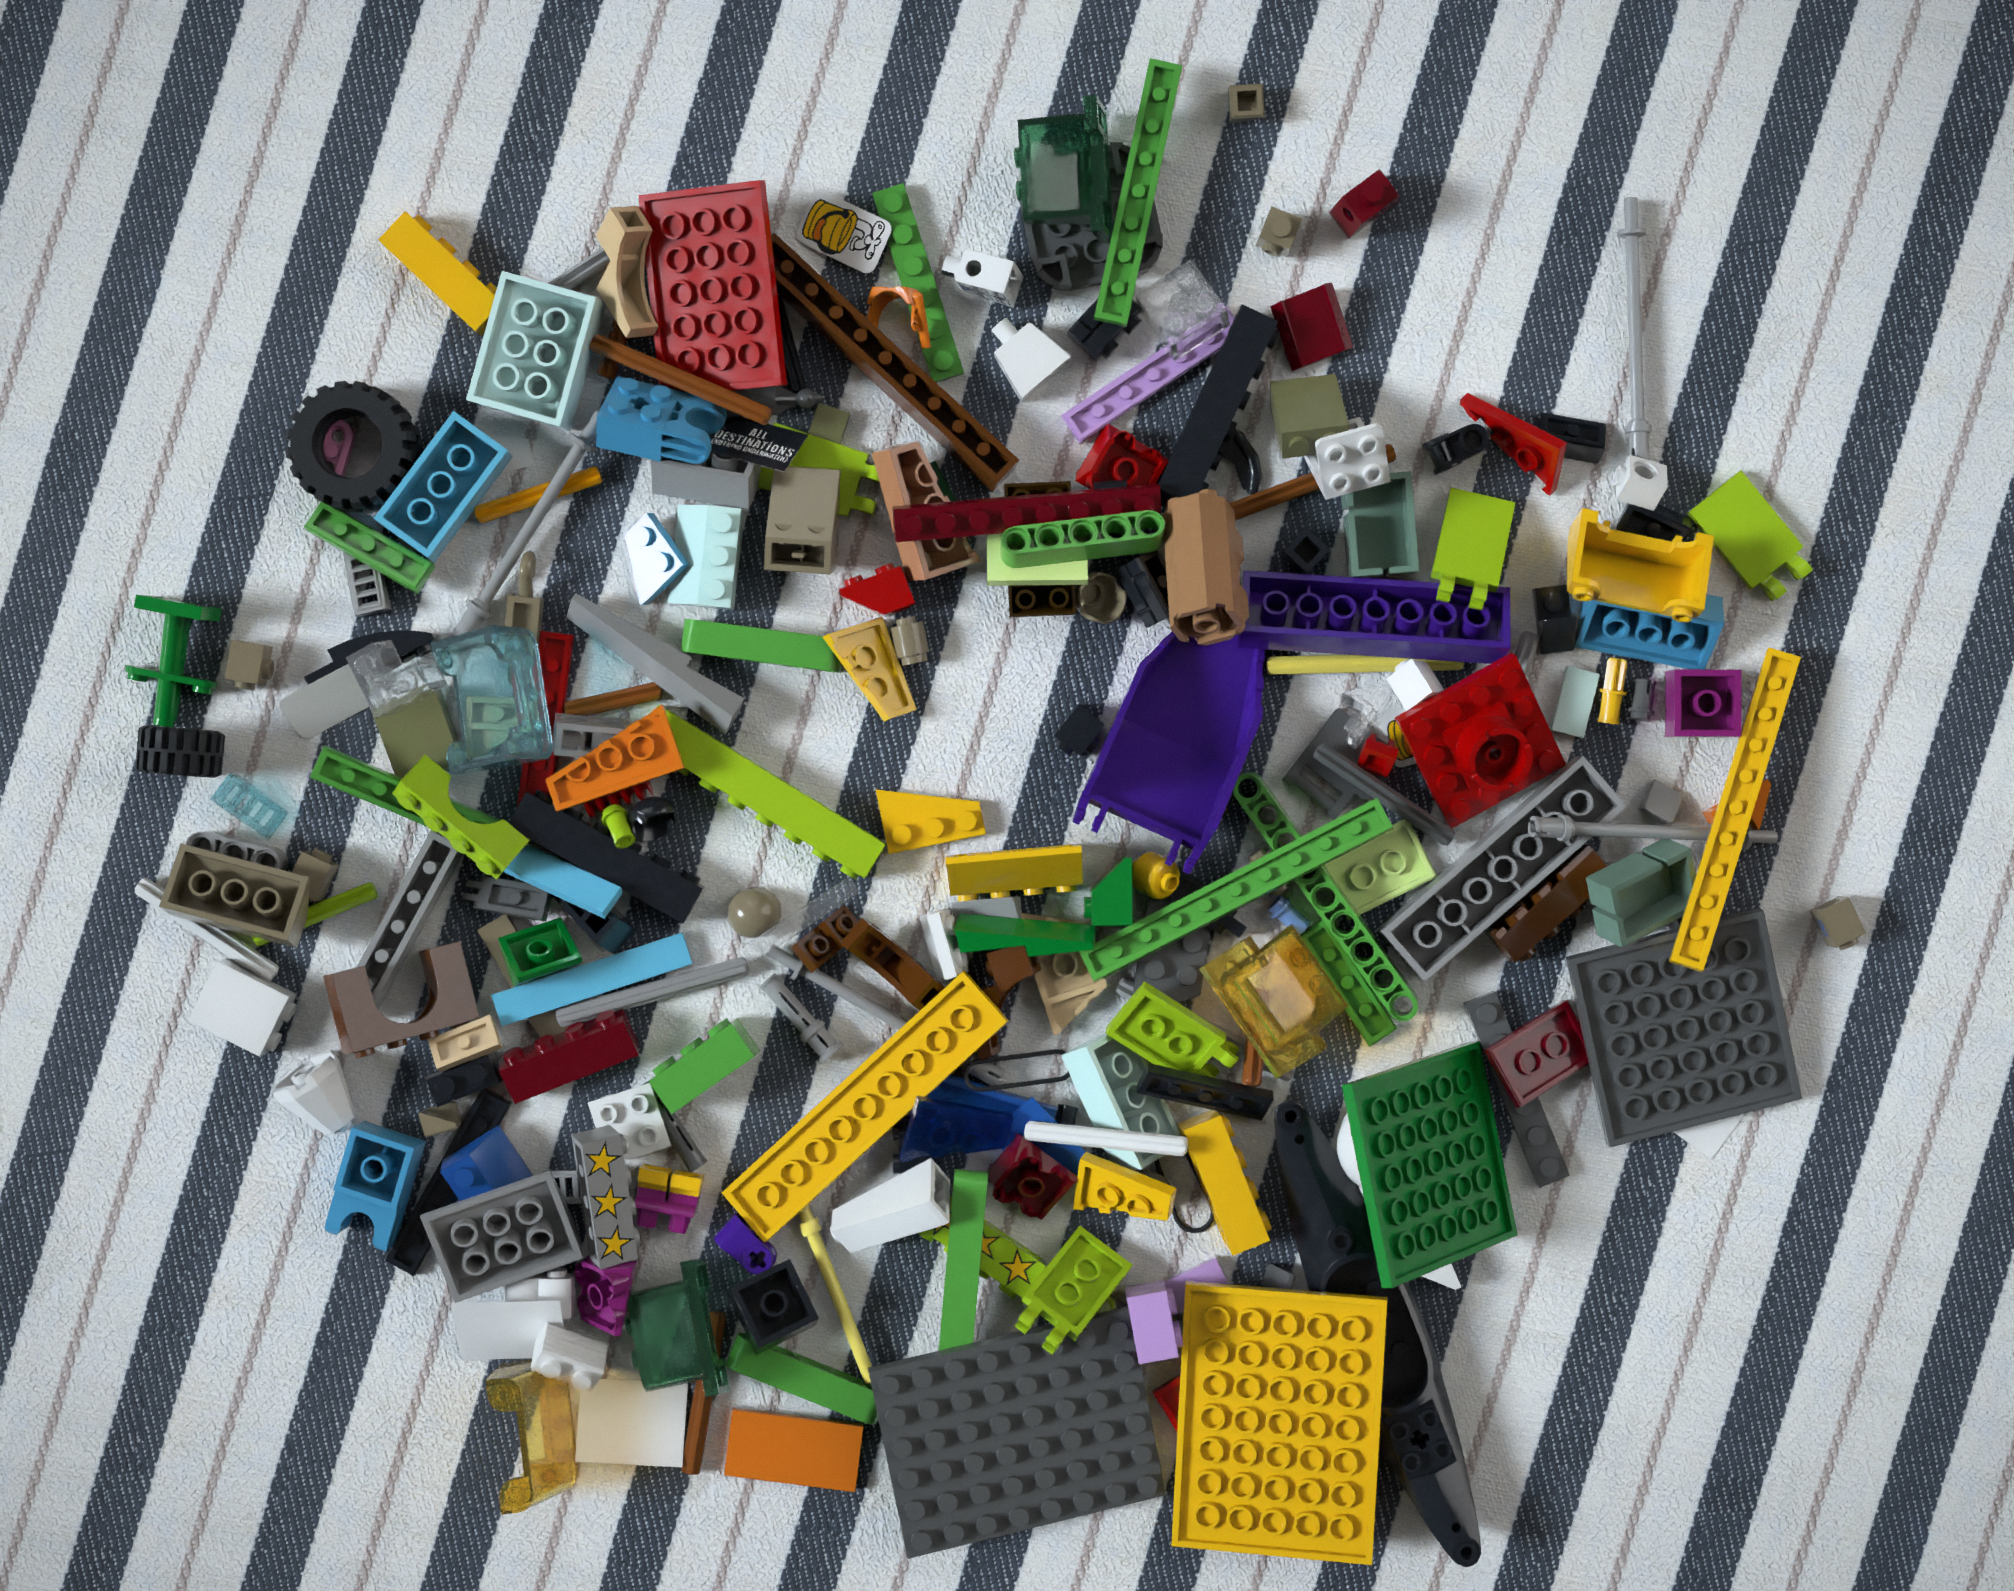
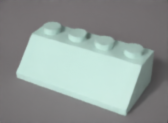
M1107 1034L1091 1039L1061 1055L1093 1127L1181 1136L1165 1099L1137 1093V1083L1148 1063L1145 1058ZM1104 1148L1110 1162L1133 1171L1143 1169L1164 1156V1154Z

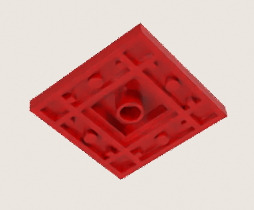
M1512 652L1395 717L1446 825L1452 829L1566 766L1517 656Z

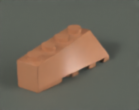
M918 441L898 444L872 452L893 532V506L950 502L948 496H944L937 484L938 478ZM968 536L897 542L907 581L927 580L981 562V559L977 552L973 551L966 539Z

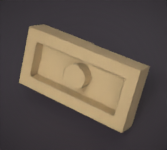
M491 1015L428 1039L434 1063L439 1072L503 1048L495 1020Z

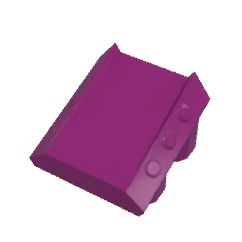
M588 1255L582 1262L576 1264L575 1278L581 1286V1294L577 1297L580 1320L611 1335L621 1336L638 1260L600 1270Z

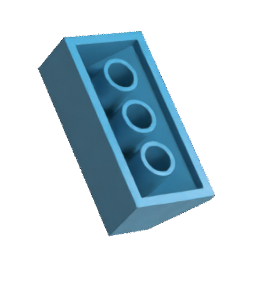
M1706 594L1704 611L1690 622H1678L1670 616L1595 600L1582 601L1575 635V647L1680 668L1705 670L1724 626L1723 597Z

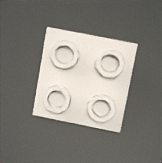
M650 1083L588 1102L596 1128L610 1125L619 1134H623L627 1145V1153L623 1154L624 1161L671 1146Z

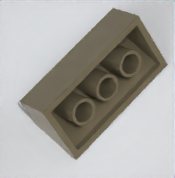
M181 843L159 907L172 916L297 948L308 915L310 877Z

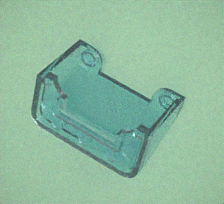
M492 625L431 642L432 663L442 675L453 677L462 740L452 742L448 747L446 755L450 774H466L547 759L551 756L553 742L537 640L530 630Z

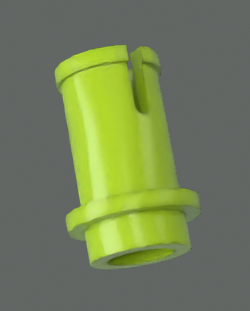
M617 804L605 808L602 813V823L609 828L615 846L622 849L632 845L635 842V836L627 822V811Z

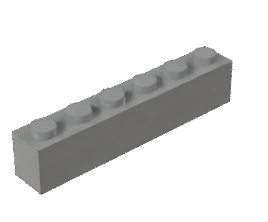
M431 830L357 965V967L365 966L373 1000L378 1010L464 854L456 851L451 846L450 841L439 832Z

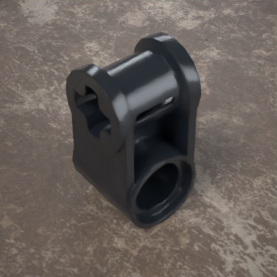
M1470 424L1454 432L1436 437L1421 446L1423 450L1428 451L1435 466L1433 470L1434 475H1438L1481 453L1489 443V435L1487 430L1480 424ZM1467 432H1474L1480 437L1481 442L1478 448L1471 449L1466 446L1464 435Z

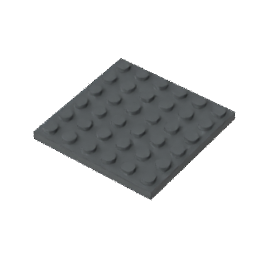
M1761 908L1719 919L1703 972L1669 962L1679 928L1642 937L1624 947L1614 944L1566 957L1605 1140L1609 1147L1802 1099L1764 910Z

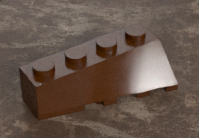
M1583 844L1483 932L1509 961L1514 963L1518 960L1521 962L1526 961L1536 952L1537 949L1534 946L1543 938L1546 941L1551 939L1561 930L1559 924L1568 916L1572 919L1586 908L1584 902L1589 898L1586 877L1607 867V865L1589 845Z

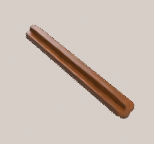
M709 1311L706 1317L683 1454V1465L681 1467L682 1472L689 1475H698L701 1472L726 1323V1314L720 1311Z

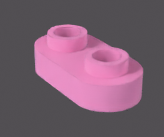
M341 419L328 430L323 443V451L327 463L334 464V472L344 477L355 444L356 434L353 427ZM342 431L344 439L342 442L336 443L334 435L336 432Z

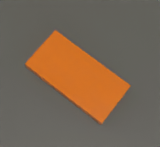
M733 1407L724 1475L855 1492L864 1424Z

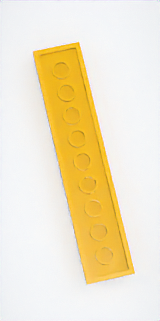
M963 971L731 1183L722 1194L764 1243L768 1242L1005 1026L1009 1020L966 971Z

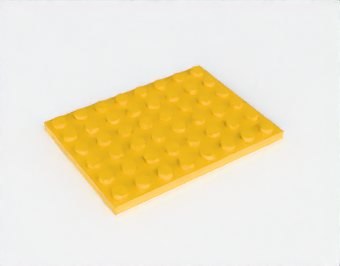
M1186 1281L1171 1546L1372 1565L1387 1297Z

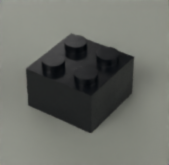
M790 1259L729 1288L727 1296L756 1355L816 1326L819 1320L815 1308Z

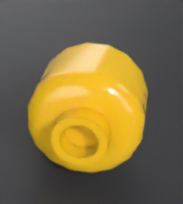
M1151 851L1144 853L1132 864V885L1138 892L1153 899L1161 900L1167 898L1178 887L1180 877L1178 865L1175 862L1171 866L1165 864L1166 857L1159 853Z

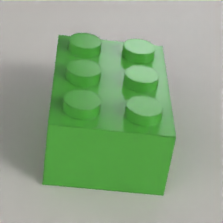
M727 1018L707 1032L710 1038L703 1042L698 1037L680 1050L682 1054L680 1059L676 1061L671 1056L652 1070L655 1076L648 1082L671 1115L752 1059L760 1051L738 1018L731 1023Z

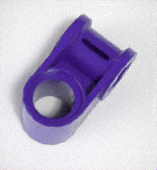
M735 1213L714 1236V1240L719 1247L734 1257L752 1274L757 1275L771 1268L776 1262L777 1253L774 1246L769 1241L764 1243L739 1213ZM763 1251L766 1254L763 1259L764 1262L762 1261L757 1264L754 1261L756 1254Z

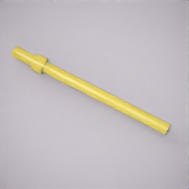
M808 1204L798 1213L801 1220L799 1224L803 1237L807 1236L864 1383L869 1384L871 1382L868 1367H872V1364L819 1231L822 1228L818 1218L813 1217Z

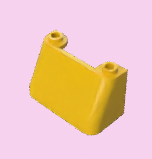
M1581 509L1569 528L1567 541V591L1573 595L1574 599L1585 602L1595 600L1666 615L1678 622H1690L1704 611L1714 541L1713 535L1698 532L1695 540L1690 542H1682L1683 537L1676 535L1671 542L1610 529L1611 521L1604 520L1602 524L1598 522L1599 511Z

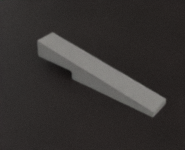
M575 593L570 602L566 616L567 619L726 735L739 714L744 701L743 697L690 669L691 656Z

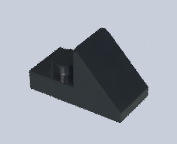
M1567 584L1532 589L1540 655L1573 651L1575 647L1577 618L1576 616H1571Z

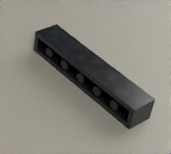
M1243 304L1239 307L1158 482L1161 492L1174 498H1180L1198 493L1203 489H1208L1209 483L1204 480L1210 469L1216 471L1224 454L1218 450L1224 439L1230 441L1238 424L1232 421L1237 409L1244 411L1252 392L1247 391L1252 378L1259 379L1266 364L1265 361L1261 360L1266 348L1272 350L1280 334V331L1275 329L1278 323L1277 320Z
M537 789L535 793L531 791L525 793L509 822L522 835L595 876L621 887L623 891L679 922L684 923L704 889V886L699 884L700 877L683 869L682 873L670 868L672 862L654 853L653 857L642 853L641 849L643 846L637 842L626 848H617L607 826L598 821L591 825L582 820L584 814L573 807L556 812L551 795L540 789Z

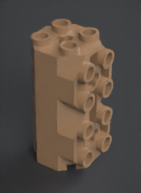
M1203 489L1198 493L1188 496L1171 498L1166 503L1167 509L1162 514L1165 521L1164 546L1170 629L1183 642H1189V637L1195 638L1200 645H1210L1230 640L1242 633L1246 626L1245 622L1249 618L1248 595L1240 584L1239 575L1241 571L1240 565L1245 560L1243 537L1236 529L1234 510L1225 497L1218 496L1217 491L1212 489Z

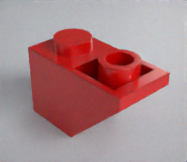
M893 563L875 569L876 575L867 579H863L862 575H858L845 580V587L839 589L844 599L885 617L916 605L902 567H894Z

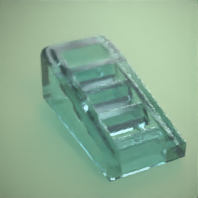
M237 773L228 774L211 797L213 802L267 839L271 838L289 814L288 811ZM235 786L239 787L240 789L238 790V792L235 794L232 800L229 801L227 799L228 795L231 793ZM246 794H249L251 798L241 810L237 806ZM258 802L262 803L263 805L253 818L249 816ZM271 809L274 811V814L265 826L261 825L260 821Z

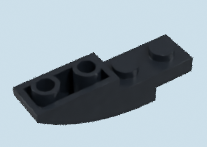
M415 630L385 631L360 636L328 649L327 651L333 662L305 676L304 679L309 685L347 664H356L365 672L370 669L368 665L370 662L375 670L384 671L386 669L387 673H391L405 665L404 659L414 654L419 658L432 652L435 649L433 644L441 640L438 634Z

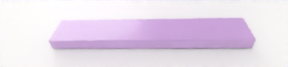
M1225 306L1062 414V419L1078 443H1082L1103 429L1107 424L1120 418L1219 352L1235 318L1229 308Z

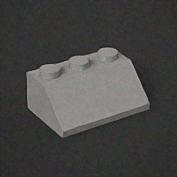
M710 453L708 459L701 464H692L663 457L661 462L651 461L652 493L749 510L758 490L762 466L715 453Z

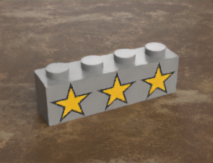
M610 1125L572 1134L590 1259L600 1270L638 1259L637 1247L640 1246L641 1241L639 1232L633 1225L632 1216L636 1215V1207L633 1198L629 1196L628 1185L632 1183L630 1170L624 1163L623 1154L627 1153V1145L623 1134H619Z

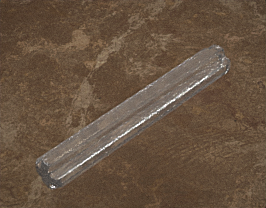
M845 878L742 947L743 954L750 963H755L859 893L856 884L851 878Z

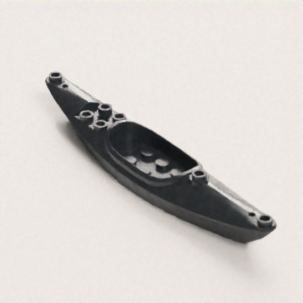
M1294 1100L1283 1101L1274 1112L1276 1145L1291 1223L1309 1291L1387 1297L1379 1448L1426 1525L1446 1553L1458 1565L1463 1567L1473 1566L1478 1562L1481 1555V1542L1475 1505L1441 1369L1415 1298L1407 1282L1394 1288H1382L1364 1198L1355 1183L1343 1170L1338 1155L1307 1110ZM1416 1430H1420L1423 1434L1418 1440L1411 1439L1414 1438L1413 1432Z

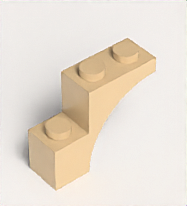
M638 206L610 207L596 234V238L610 259V263L596 289L626 338L653 336L658 328L648 303L644 280L646 249L653 230Z

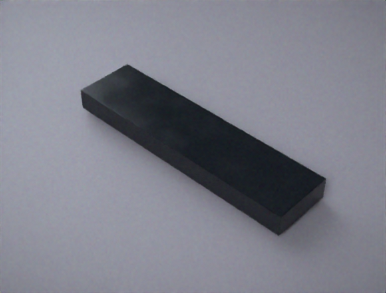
M1147 1063L1137 1083L1138 1094L1260 1121L1263 1120L1274 1100L1272 1090L1246 1086L1236 1082Z

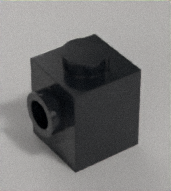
M1078 704L1054 735L1059 740L1056 746L1070 757L1074 753L1081 756L1084 751L1090 755L1102 740L1097 734L1105 724Z

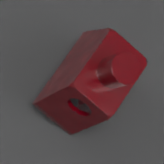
M1379 169L1341 197L1329 214L1347 238L1350 239L1400 201V196ZM1345 209H1348L1350 211V213L1353 216V219L1349 217Z

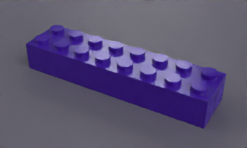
M1243 570L1240 584L1248 595L1249 618L1245 622V629L1238 635V648L1491 664L1506 656L1511 648L1510 587L1498 586L1496 593L1488 591L1483 609L1477 610L1469 608L1473 587L1461 584L1454 585L1453 593L1448 603L1436 600L1439 583Z

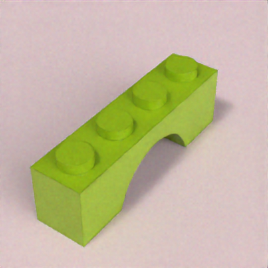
M425 754L399 782L392 794L397 797L401 806L407 810L414 811L420 816L429 829L439 832L448 839L456 851L465 853L476 862L479 870L493 876L497 880L530 840L504 819L491 824H479L461 816L449 798L448 788L451 775Z

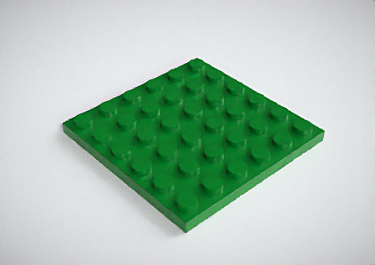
M1479 1041L1467 1042L1342 1085L1382 1288H1394L1518 1235Z

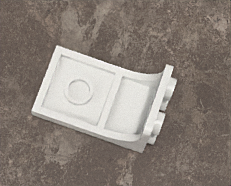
M1360 417L1348 420V431L1318 439L1315 442L1316 455L1304 456L1325 500L1391 482L1384 434L1380 424L1373 423L1365 426Z

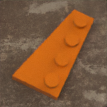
M664 705L655 708L642 719L635 721L626 727L625 730L604 741L591 752L581 756L547 778L546 783L556 812L685 769Z

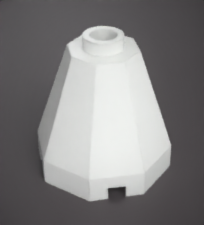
M329 1050L310 1058L311 1064L304 1066L302 1063L295 1067L275 1085L276 1090H273V1095L282 1106L323 1134L334 1133L337 1136L352 1126L351 1120L354 1118L355 1111L340 1060L333 1050Z

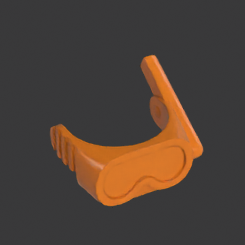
M894 286L893 288L871 287L867 304L870 305L867 319L878 328L879 318L885 306L894 299L903 298L906 304L912 305L911 328L914 332H919L921 348H930L931 343L922 293L916 289L903 286Z

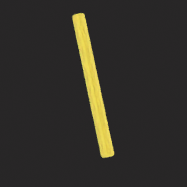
M1361 655L1272 656L1266 660L1267 674L1396 672L1395 667L1408 658ZM1415 659L1426 661L1432 671L1461 670L1464 666V662Z

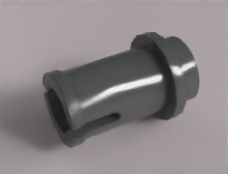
M1635 679L1632 707L1628 708V712L1631 713L1630 719L1649 722L1651 716H1654L1655 711L1652 710L1656 681L1651 680L1649 682L1648 679Z

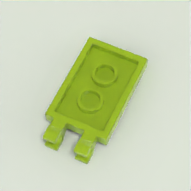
M774 423V426L808 434L778 423ZM808 434V437L789 466L841 470L839 515L848 518L851 509L871 516L874 515L877 507L876 501L856 495L862 478L880 484L875 466L867 464L869 454ZM761 467L758 488L771 492L774 469Z
M1741 470L1687 512L1688 516L1702 533L1714 536L1713 546L1748 589H1753L1756 585H1759L1771 601L1777 600L1787 592L1783 584L1771 575L1782 564L1787 567L1796 580L1803 579L1813 571L1811 566L1797 554L1804 546Z
M1450 488L1431 572V578L1440 580L1436 600L1449 603L1456 583L1473 587L1469 608L1483 609L1488 591L1496 593L1499 586L1516 502Z
M1145 981L1106 1026L1105 1034L1155 1065L1216 1078L1220 1070L1212 1064H1206L1212 1056L1228 1068H1232L1239 1060V1057L1235 1055L1239 1051V1047L1230 1041H1226L1225 1032Z
M1079 1225L1024 1294L1021 1301L1028 1307L1020 1315L1019 1321L1014 1327L1026 1334L1041 1315L1055 1326L1042 1345V1348L1053 1355L1066 1336H1069L1074 1341L1077 1340L1129 1273L1133 1264Z

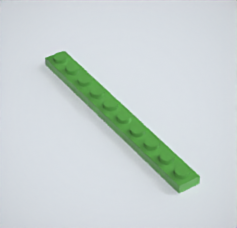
M1375 798L1133 923V925L1095 943L1094 950L1079 951L1093 981L1096 983L1393 830V826L1378 798Z

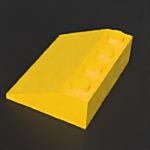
M1080 844L947 855L945 858L950 896L957 895L958 901L978 900V893L989 892L991 898L1011 897V890L1022 889L1024 896L1044 894L1043 888L1056 887L1057 893L1077 891L1076 885L1083 884L1082 847Z

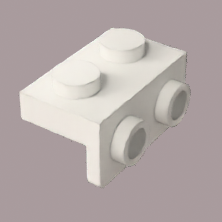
M951 907L921 915L920 922L936 978L947 980L957 977L963 971L968 972L966 952L960 953L955 934L957 920L953 915Z

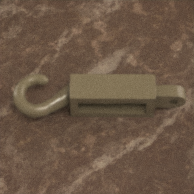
M526 551L521 558L519 567V595H507L502 661L509 662L508 681L514 687H523L529 681L530 666L537 663L539 637L542 629L544 598L533 597L532 578L535 576L536 556L532 551ZM520 636L526 637L530 642L529 653L524 656L517 655L513 651L514 640ZM518 674L521 676L520 680L516 678Z

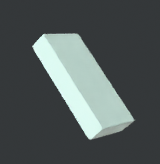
M1570 666L1565 667L1550 726L1551 731L1584 738L1600 674Z

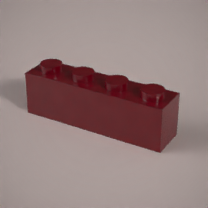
M623 1009L615 1012L607 1010L599 1014L594 1020L584 1024L582 1022L574 1023L567 1027L564 1032L554 1036L550 1034L544 1035L535 1040L531 1045L523 1048L514 1047L507 1050L503 1056H500L499 1073L514 1103L517 1104L638 1056V1039Z

